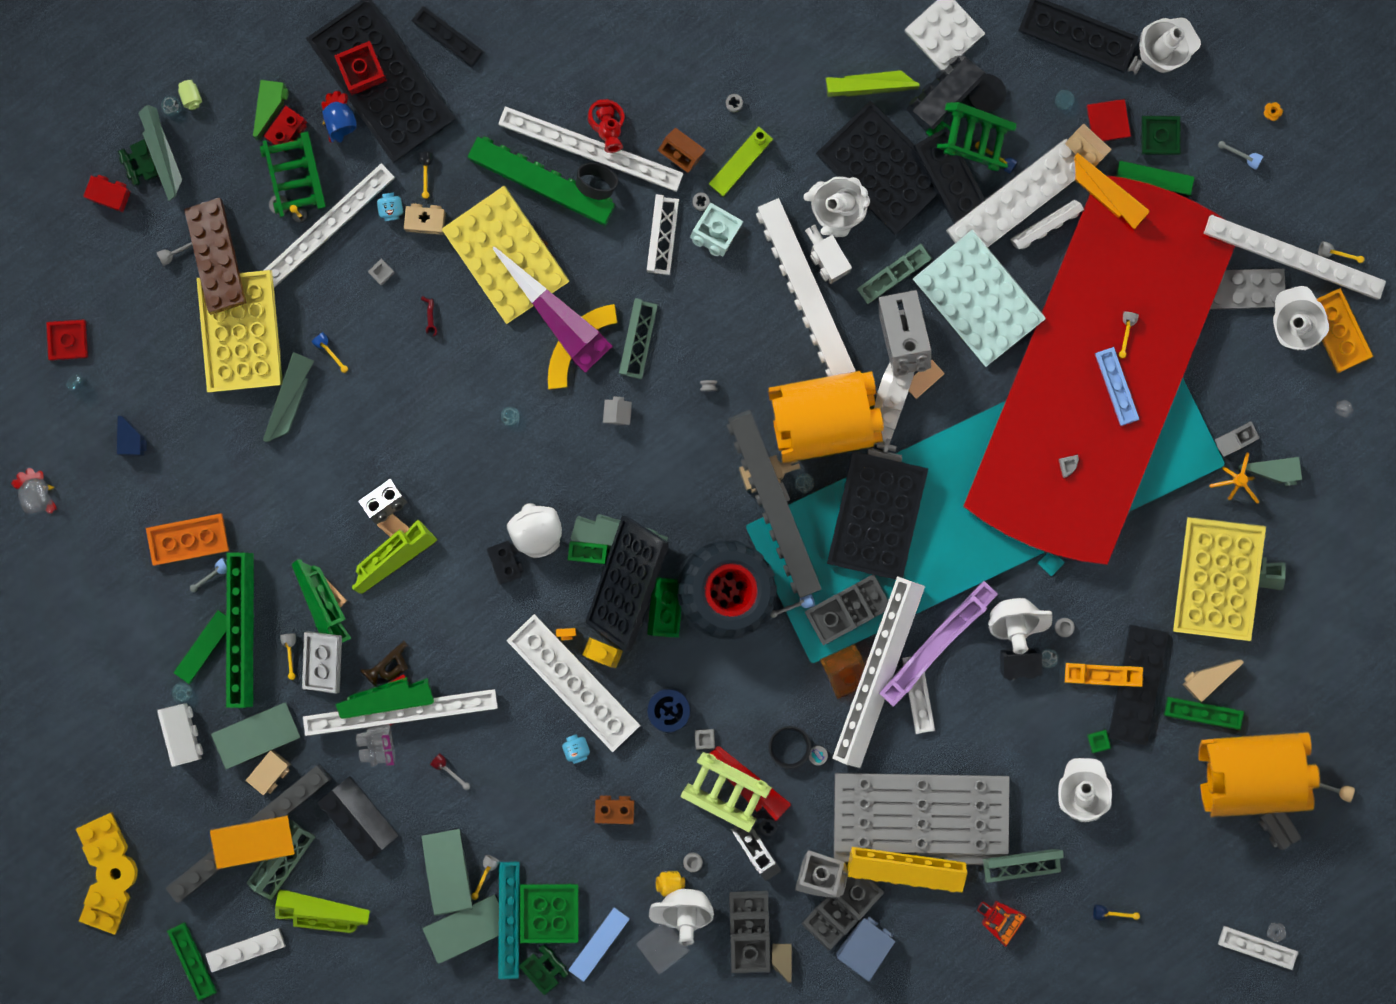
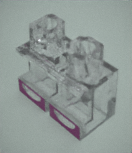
M390 724L367 727L366 733L357 734V746L368 747V749L359 750L360 762H370L371 767L376 766L377 763H386L387 766L395 765L396 754Z

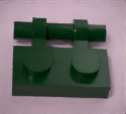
M145 139L130 145L132 153L127 155L125 149L118 151L120 163L124 165L127 171L126 176L128 180H131L133 186L140 184L139 176L143 175L146 181L159 176ZM134 160L137 161L139 166L137 170H134L131 164Z
M543 944L539 948L543 954L540 958L533 953L519 967L540 992L545 995L559 983L554 977L556 974L559 973L565 978L569 972L564 968L563 962L560 963L553 955L554 952L551 948L548 949ZM546 960L554 967L552 971H549L543 964Z

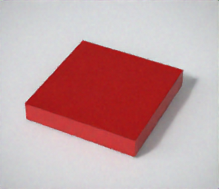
M1125 99L1088 104L1086 106L1090 130L1103 142L1131 137Z
M86 320L46 322L49 361L88 358Z

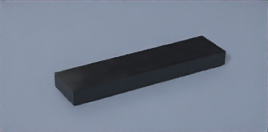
M424 6L421 7L412 19L414 24L471 67L475 65L484 53L478 46Z

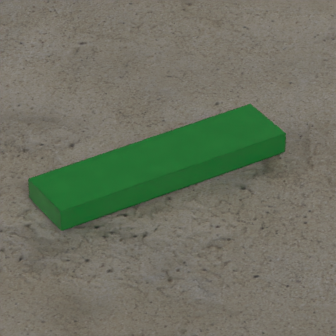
M1119 161L1116 177L1148 183L1186 196L1191 195L1194 176Z
M217 610L173 672L188 684L192 682L226 634V614Z
M1167 697L1164 716L1241 730L1244 711Z
M186 922L167 930L198 1001L217 993Z

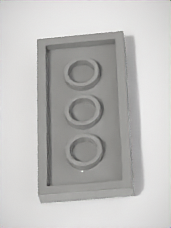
M1285 269L1225 270L1210 310L1275 308L1277 295L1285 291Z

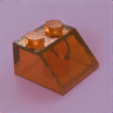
M855 644L820 659L837 699L857 690L865 664Z

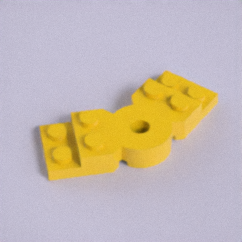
M110 812L76 828L89 864L97 867V883L91 885L88 890L79 922L115 935L130 898L126 890L136 882L138 869L134 860L125 855L128 849L127 843L113 813ZM115 868L120 870V878L114 877L113 870Z

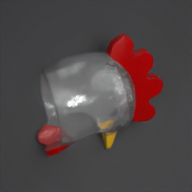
M28 468L25 473L19 472L16 475L17 480H13L11 485L18 489L19 502L25 513H36L45 510L51 514L54 510H57L55 503L48 494V490L54 489V486L48 485L43 480L44 475L41 470L35 473L32 468Z

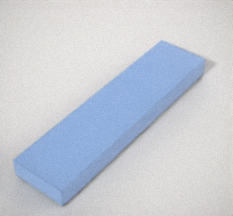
M1114 347L1095 353L1120 426L1140 420Z
M614 907L571 965L569 971L584 982L630 918Z

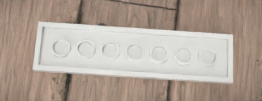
M1067 139L1061 141L948 228L946 231L952 240L956 243L973 229L984 244L989 247L1075 180L1074 157L1076 154L1065 145Z
M535 614L506 640L612 752L640 726L629 712Z

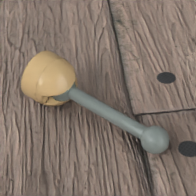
M1319 783V787L1337 792L1342 800L1351 802L1355 788L1344 786L1341 789Z

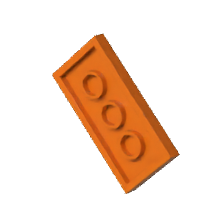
M222 513L146 528L153 566L229 551Z

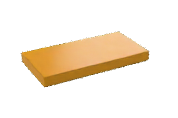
M1341 288L1317 298V301L1325 309L1329 323V331L1322 339V342L1336 372L1340 373L1372 358L1371 350Z
M288 816L210 830L217 869L295 854Z

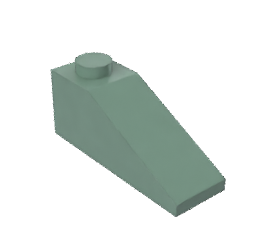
M1299 457L1249 463L1245 472L1277 483H1285V486L1297 485V481L1302 480ZM1243 464L1238 465L1239 470L1242 469Z

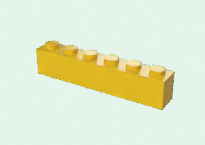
M851 847L847 865L848 877L855 879H869L875 882L883 881L892 884L910 885L912 887H926L933 890H948L949 892H963L967 876L966 862Z

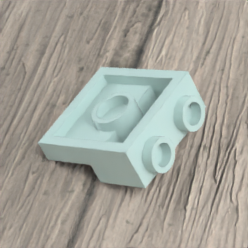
M710 203L693 229L690 238L693 239L692 242L696 246L701 247L703 245L709 249L712 255H721L723 257L742 226L743 221Z

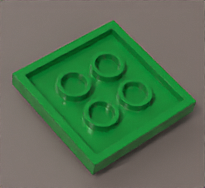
M520 884V943H578V884Z

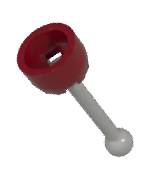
M439 753L430 765L437 770L444 769L463 786L464 790H469L470 784L465 783L446 766L445 757Z

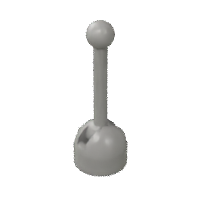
M190 242L172 252L164 249L157 252V255L162 265L165 266L172 261L173 255L193 245Z

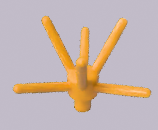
M1246 453L1240 474H1236L1224 466L1222 467V470L1234 477L1233 480L1210 484L1209 487L1214 488L1234 484L1235 487L1228 500L1234 497L1239 487H1244L1258 504L1259 500L1247 485L1248 481L1254 480L1255 477H1247L1245 475L1250 454Z

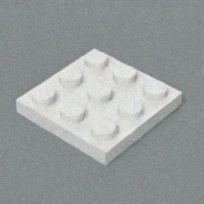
M937 0L904 30L940 71L949 65V61L953 57L962 56L985 35V32L955 0Z

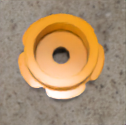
M1276 102L1268 103L1265 106L1264 116L1271 121L1278 120L1283 114L1280 104Z

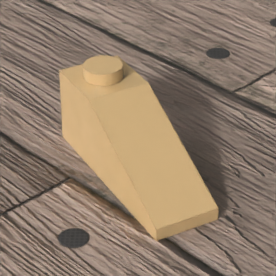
M1237 659L1196 671L1195 673L1192 671L1184 678L1186 682L1182 685L1198 702H1202L1244 662Z

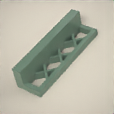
M635 298L619 371L620 375L637 379L643 378L658 304L643 302L641 299ZM642 306L653 308L650 317L643 318L641 315ZM645 324L648 328V334L640 338L637 328ZM641 342L644 347V353L636 356L633 352V346ZM637 360L640 365L639 374L628 372L629 365Z
M293 820L289 821L295 851L294 857L287 860L286 856L262 860L247 881V884L254 892L272 900L315 838L312 833L301 828ZM302 834L307 836L303 843L298 844V839ZM284 867L282 874L276 876L275 872L277 869ZM273 883V887L268 893L263 891L267 884Z
M1050 849L983 859L985 881L988 883L1061 872L1060 858H1064L1063 850ZM1054 859V869H1047L1043 865L1046 860ZM1036 862L1038 866L1033 872L1025 868L1028 863ZM1011 865H1018L1020 867L1016 874H1010L1006 871L1007 868ZM998 867L1001 869L997 877H990L989 868Z

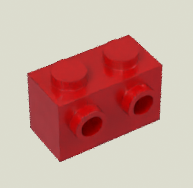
M285 106L264 137L273 145L295 141L298 134L306 130L307 121L295 111Z
M99 174L97 177L91 176L83 197L97 204L124 212L131 193L126 188L127 185L116 181L115 184L108 182L109 178Z

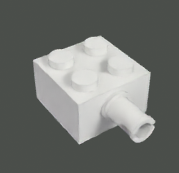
M816 225L811 226V229L809 227L805 230L813 243L810 257L815 265L818 264L820 266V274L825 282L828 281L832 284L850 273L852 267L833 235L823 239Z

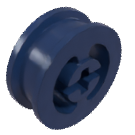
M660 690L649 701L648 717L652 725L658 730L664 732L677 731L689 719V703L686 697L677 690ZM673 697V701H666L663 705L666 707L671 705L673 707L672 711L677 714L676 705L678 703L682 704L683 714L676 723H664L666 719H673L674 716L670 713L665 715V709L660 707L661 717H656L654 708L661 698Z

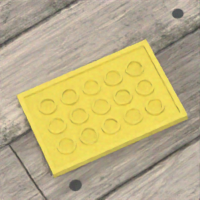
M505 186L442 228V231L506 324L533 307V304L496 255L493 247H496L551 293L570 282Z
M272 270L240 273L246 304L212 315L208 313L201 280L197 278L207 392L282 385Z
M1187 517L1173 627L1174 632L1251 641L1266 526Z

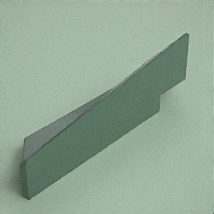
M601 514L597 515L596 521L578 516L571 540L612 546L620 520ZM649 529L650 531H652L653 533L667 541V536L660 535L657 531Z

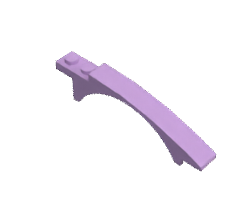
M983 581L934 631L879 694L894 707L912 689L921 675L947 646L987 610L986 606L998 594Z

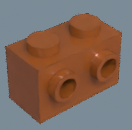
M676 127L665 137L658 149L660 153L687 173L698 164L706 151Z
M600 795V799L595 800V823L634 824L635 800H630L631 796H619V799H611L610 795Z

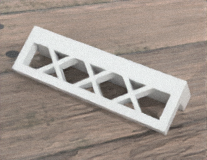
M656 194L647 273L670 275L679 199L665 198L664 195ZM663 202L675 203L674 211L669 215L663 211ZM668 220L672 228L664 234L660 226L661 223ZM665 238L670 245L669 249L662 253L658 248V243ZM661 257L667 262L666 270L655 269L656 261Z

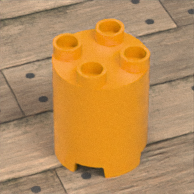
M855 371L768 388L769 399L772 400L776 419L773 420L778 449L782 455V464L874 447V443L883 442L882 431H884L880 408H869L870 406H875L874 394H876L872 371L865 373Z
M1309 733L1201 740L1198 759L1199 761L1209 762L1207 764V783L1200 784L1205 812H1211V817L1313 810L1314 794L1312 789L1319 788V771L1317 765H1307L1306 756H1310L1312 751Z

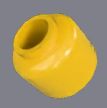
M663 871L659 877H656V890L664 897L676 890L685 888V879L681 877L678 871Z

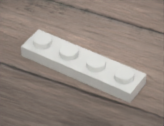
M1073 200L1011 238L1010 241L1017 249H1025L1031 245L1032 241L1041 239L1050 230L1061 227L1066 220L1079 216V212L1083 211L1084 208L1080 202Z
M280 928L206 953L205 955L211 972H215L283 948L286 945Z

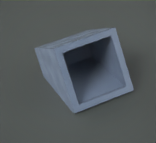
M863 916L838 949L836 956L867 981H870L895 943V940L892 938L893 934L886 928L882 931L877 927L878 923L871 917L866 919Z

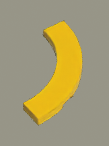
M615 304L594 309L583 315L582 318L597 330L617 324ZM559 341L550 359L548 390L568 387L567 375L571 358Z

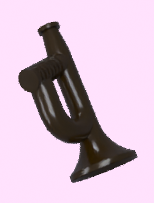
M403 640L400 645L392 650L375 667L361 669V673L375 687L377 686L378 675L385 680L396 678L401 672L409 669L401 654L408 647V644ZM396 659L398 665L391 672H386V666Z

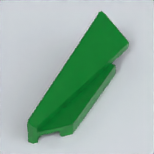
M301 559L296 560L292 563V568L318 632L341 635L342 643L350 640V635L341 624L346 619L321 568L305 564Z
M405 677L347 697L348 700L337 703L336 708L340 718L345 719L430 705L434 703L428 678L409 685L408 678Z

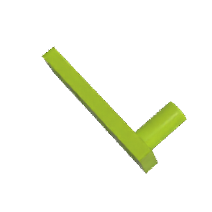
M758 127L712 179L709 185L724 197L773 141V138Z

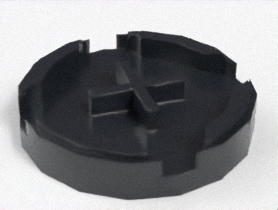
M987 74L968 94L969 101L972 107L987 113L995 111L1005 101V85L997 76Z

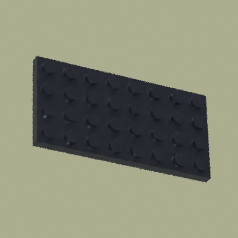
M360 0L306 38L339 87L347 94L349 101L393 163L456 120L372 0ZM370 41L387 81L351 95L334 55Z

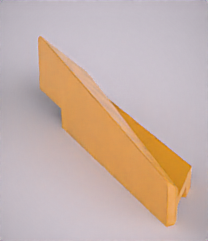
M1079 153L1075 155V181L1118 218L1122 215L1129 225L1135 229L1150 211Z

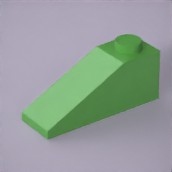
M260 80L253 137L256 140L262 138L283 107L284 100L288 99V89H286L285 84L282 82Z

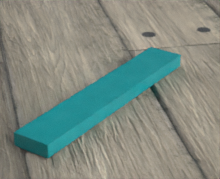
M518 861L499 862L498 979H519L520 862Z

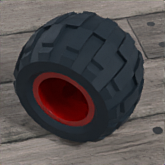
M718 541L701 547L685 562L686 564L682 572H680L677 582L678 601L689 623L703 634L718 639L742 638L759 629L767 617L770 616L774 608L775 597H777V586L774 580L775 574L771 565L767 563L764 556L756 549L737 541ZM730 572L732 574L731 580L725 578L726 573ZM717 576L719 578V583L715 585L713 584V580ZM738 581H740L743 585L740 590L736 588V583ZM723 585H725V587H729L730 589L727 591V595L726 593L721 592V590L724 589ZM711 590L715 591V598H712ZM735 595H738L740 598L738 603L733 602ZM722 599L726 601V606L724 608H722L719 603Z

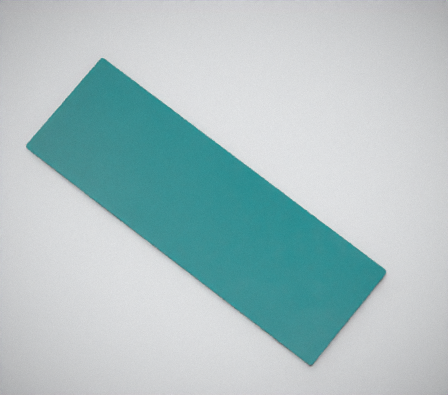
M1183 377L1129 512L1223 467L1225 464ZM1006 401L896 453L902 455L901 462L928 468L903 575L904 579L925 586L916 614L1045 552L1001 533L963 507ZM847 477L788 505L821 586V590L811 593L815 606L873 575L827 564ZM763 517L749 523L746 526L747 532L756 550L764 556V559L772 567L775 574L774 580L777 586V594L783 607L798 603L800 597L798 593H793L790 585L793 582L791 575L787 577L783 568L786 565L784 558L780 559L776 548L779 547L777 540L773 542L769 533L772 530L770 523L766 524ZM875 575L889 600L896 580ZM798 606L786 611L811 663L824 659L876 634L884 615L882 613L831 642L822 645L805 614V611L810 608Z

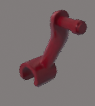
M422 296L421 300L429 303L427 307L428 326L426 334L429 332V329L434 328L435 333L433 337L438 334V330L434 326L433 320L434 300Z

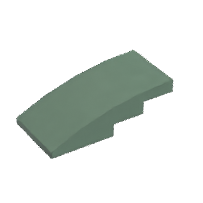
M286 702L211 734L225 770L301 738Z
M460 829L422 836L434 916L473 909Z
M495 894L472 904L473 909L455 912L422 928L438 964L499 936V902Z

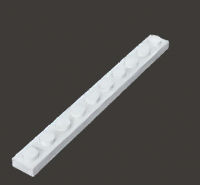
M506 106L498 123L499 126L675 192H677L683 177L682 172L623 150L615 153H606L605 144Z
M382 163L263 270H272L274 288L395 179Z
M1214 215L1209 216L1204 234L1377 300L1381 298L1386 283L1385 280Z
M493 689L433 698L434 703L430 705L341 719L338 712L303 716L305 736L498 709L496 692Z

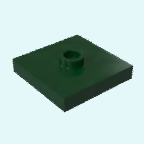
M1142 116L1141 155H1180L1181 116Z

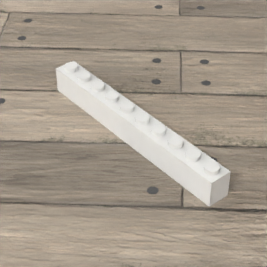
M779 198L759 206L757 209L758 213H756L757 219L760 224H764L766 228L763 231L767 241L771 240L774 246L771 248L775 259L779 258L782 264L779 265L780 271L783 276H787L789 280L787 283L788 289L797 298V300H794L798 311L802 310L805 316L802 318L803 323L812 332L810 338L813 345H817L820 350L817 354L821 363L825 362L828 368L825 370L827 377L855 372V368Z
M897 576L833 759L846 765L861 767L885 700L879 693L893 678L925 586Z

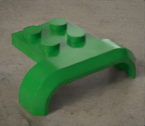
M657 577L655 588L651 594L647 635L679 638L682 608L679 605L677 596V579Z

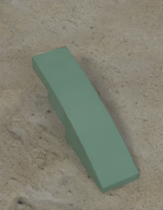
M921 243L865 282L857 290L866 303L870 304L933 258Z

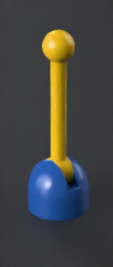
M324 332L311 341L317 348H325L341 367V372L346 373L348 371V367L343 365L327 346L328 338Z

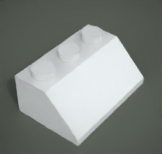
M184 703L157 710L172 767L202 759L203 749L201 744L197 742L198 730L191 720L193 717L191 706L188 707V704Z

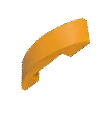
M1066 663L1065 682L1142 687L1143 667Z

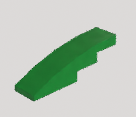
M570 541L568 560L606 564L611 546Z

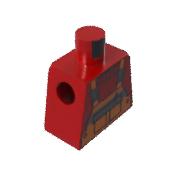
M983 901L977 909L979 913L985 916L982 924L1004 946H1007L1026 918L1024 913L998 901L992 907Z

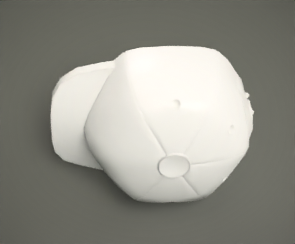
M1163 18L1147 25L1143 29L1139 44L1140 56L1151 68L1158 72L1166 73L1186 64L1191 56L1200 48L1201 41L1186 18L1171 20Z
M1299 286L1282 291L1277 295L1275 300L1276 313L1273 317V323L1280 344L1288 348L1304 351L1319 345L1329 331V323L1323 305L1317 301L1313 292L1308 287Z
M527 503L522 507V511L517 513L507 524V529L514 546L529 557L539 558L547 556L559 547L562 527L557 512L551 507Z
M1025 598L1004 600L997 604L990 612L989 629L993 636L1012 641L1014 653L1023 654L1028 651L1027 636L1043 632L1052 625V611H1039L1034 604Z
M1076 758L1070 760L1066 765L1064 777L1059 782V805L1061 810L1072 819L1080 822H1090L1099 819L1100 816L1110 810L1112 801L1111 783L1106 777L1103 764L1097 759Z
M679 889L667 895L662 903L652 904L649 910V918L654 923L677 928L680 931L679 943L689 946L694 943V931L712 922L714 910L711 902L703 892L692 889Z

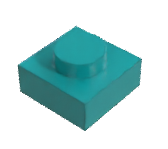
M1046 553L1037 564L1052 577L1065 562L1056 555Z

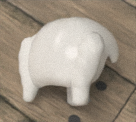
M833 177L827 182L819 181L803 196L805 201H811L813 213L819 224L823 226L821 234L833 235L834 237L847 236L852 227L863 221L870 204L867 189L861 185L859 179L854 177Z

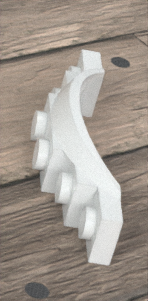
M890 363L881 380L874 409L880 408L884 431H882L883 442L881 443H885L887 438L891 441L914 376V372H909L906 375H893Z

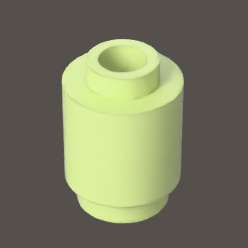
M192 80L181 82L178 85V92L184 108L189 110L199 108L202 99L196 84Z

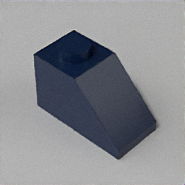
M118 416L117 454L144 456V451L147 450V441L144 440V436L126 417Z

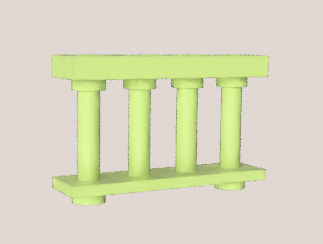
M703 752L697 761L702 767L694 784L688 783L680 797L750 832L756 821L752 813L760 797L766 798L772 787L768 786L766 782L756 780L716 759L714 755ZM709 769L720 774L710 794L700 788ZM726 778L737 783L727 803L718 799L719 792ZM743 787L754 792L745 811L735 808Z

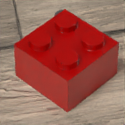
M370 41L334 55L351 95L387 81Z

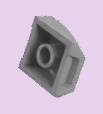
M808 850L801 865L796 890L823 897L842 896L848 878L846 863Z

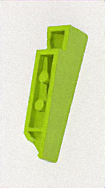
M901 70L844 76V78H825L827 97L919 89L920 87L918 82H915Z
M417 520L406 533L399 529L357 565L356 573L358 577L356 583L352 585V589L363 594L437 541L436 537L420 520Z
M283 889L279 890L275 905V919H293V927L346 933L356 931L357 926L361 924L367 925L370 911Z

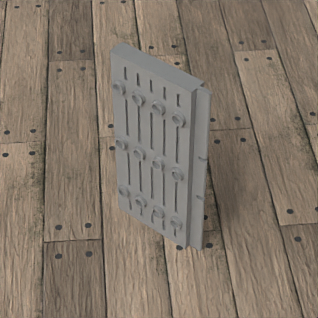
M835 773L834 859L848 863L851 847L937 859L943 857L945 860L966 862V865H984L983 859L1008 856L1009 776Z

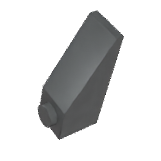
M737 826L731 829L765 881L781 871L753 827L750 832Z

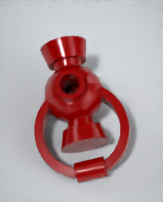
M603 99L597 100L589 108L588 122L591 128L598 133L599 137L605 141V152L615 153L623 148L618 137L621 134V127L624 123V111L616 102ZM596 107L600 108L596 111V116L601 121L599 124L592 117V111ZM614 109L620 116L619 123L612 119L614 117Z

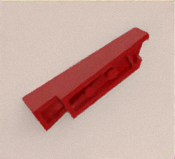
M717 746L709 753L727 765L756 780H761L720 746ZM728 779L729 782L735 787L737 783ZM743 787L741 795L750 802L754 792ZM771 788L766 798L760 797L755 810L759 811L764 807L776 821L791 806V803Z

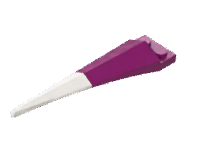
M493 247L496 255L521 287L570 358L586 373L613 346L597 329L496 247Z

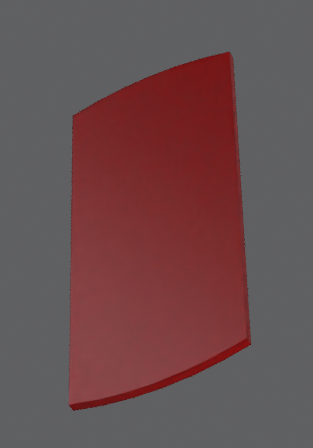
M1115 176L1107 177L1150 212L1133 229L1122 215L1118 218L1093 195H1089L1042 310V314L1046 319L1037 325L963 505L965 509L984 523L1030 547L1056 556L1107 565L1235 248L1232 244L1204 234L1209 216L1214 215L1222 218L1220 215L1175 192L1148 183ZM1126 311L1139 314L1137 323L1130 327L1125 351L1127 355L1125 358H1120L1119 352L1122 351L1127 327L1123 322V313ZM1114 347L1140 419L1123 426L1119 424L1095 353ZM1078 455L1079 460L1075 471L1068 477L1063 478L1059 459Z

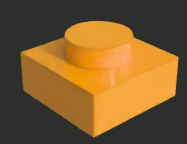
M576 628L556 629V637H561V640H572V636H577Z

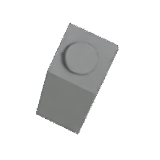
M1250 421L1215 439L1224 457L1258 440L1260 437Z

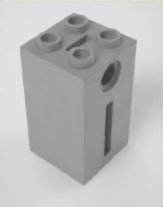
M917 290L879 297V317L893 375H906L909 372H923L930 369L931 347ZM902 301L904 310H898L897 302Z

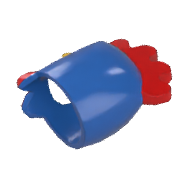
M335 91L333 94L328 93L326 95V102L323 101L321 103L324 118L323 125L326 124L330 143H333L334 140L341 143L345 135L352 133L357 128L355 115L347 104L348 96L346 93L341 94L340 91Z

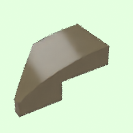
M772 944V965L788 983H791V944Z

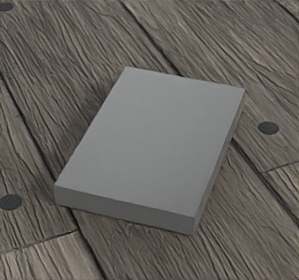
M304 632L302 689L336 694L340 692L341 635Z

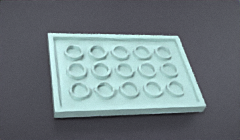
M973 229L913 278L985 367L1046 319Z

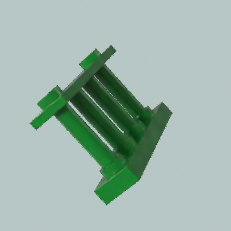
M960 102L946 103L945 111L952 113L953 121L948 143L938 144L937 148L944 150V153L947 155L956 154L988 166L989 170L999 171V168H1007L1008 164L999 161L1003 139L1007 131H1015L1017 123ZM964 117L967 118L968 124L963 148L955 144L960 120ZM981 123L983 128L978 151L975 153L970 151L975 124ZM994 128L997 135L992 158L985 156L990 129Z
M300 133V138H297L296 141L268 146L266 140L262 141L263 146L259 147L262 158L266 157L276 199V202L273 203L275 214L279 213L280 217H284L283 210L290 209L292 205L302 207L312 204L313 206L316 205L317 209L325 208L309 133ZM296 148L303 149L305 157H302L300 160L272 165L270 158L272 153ZM299 167L308 168L309 175L306 178L280 184L276 183L274 175L276 172ZM303 186L312 187L314 194L310 195L311 197L281 203L280 191Z

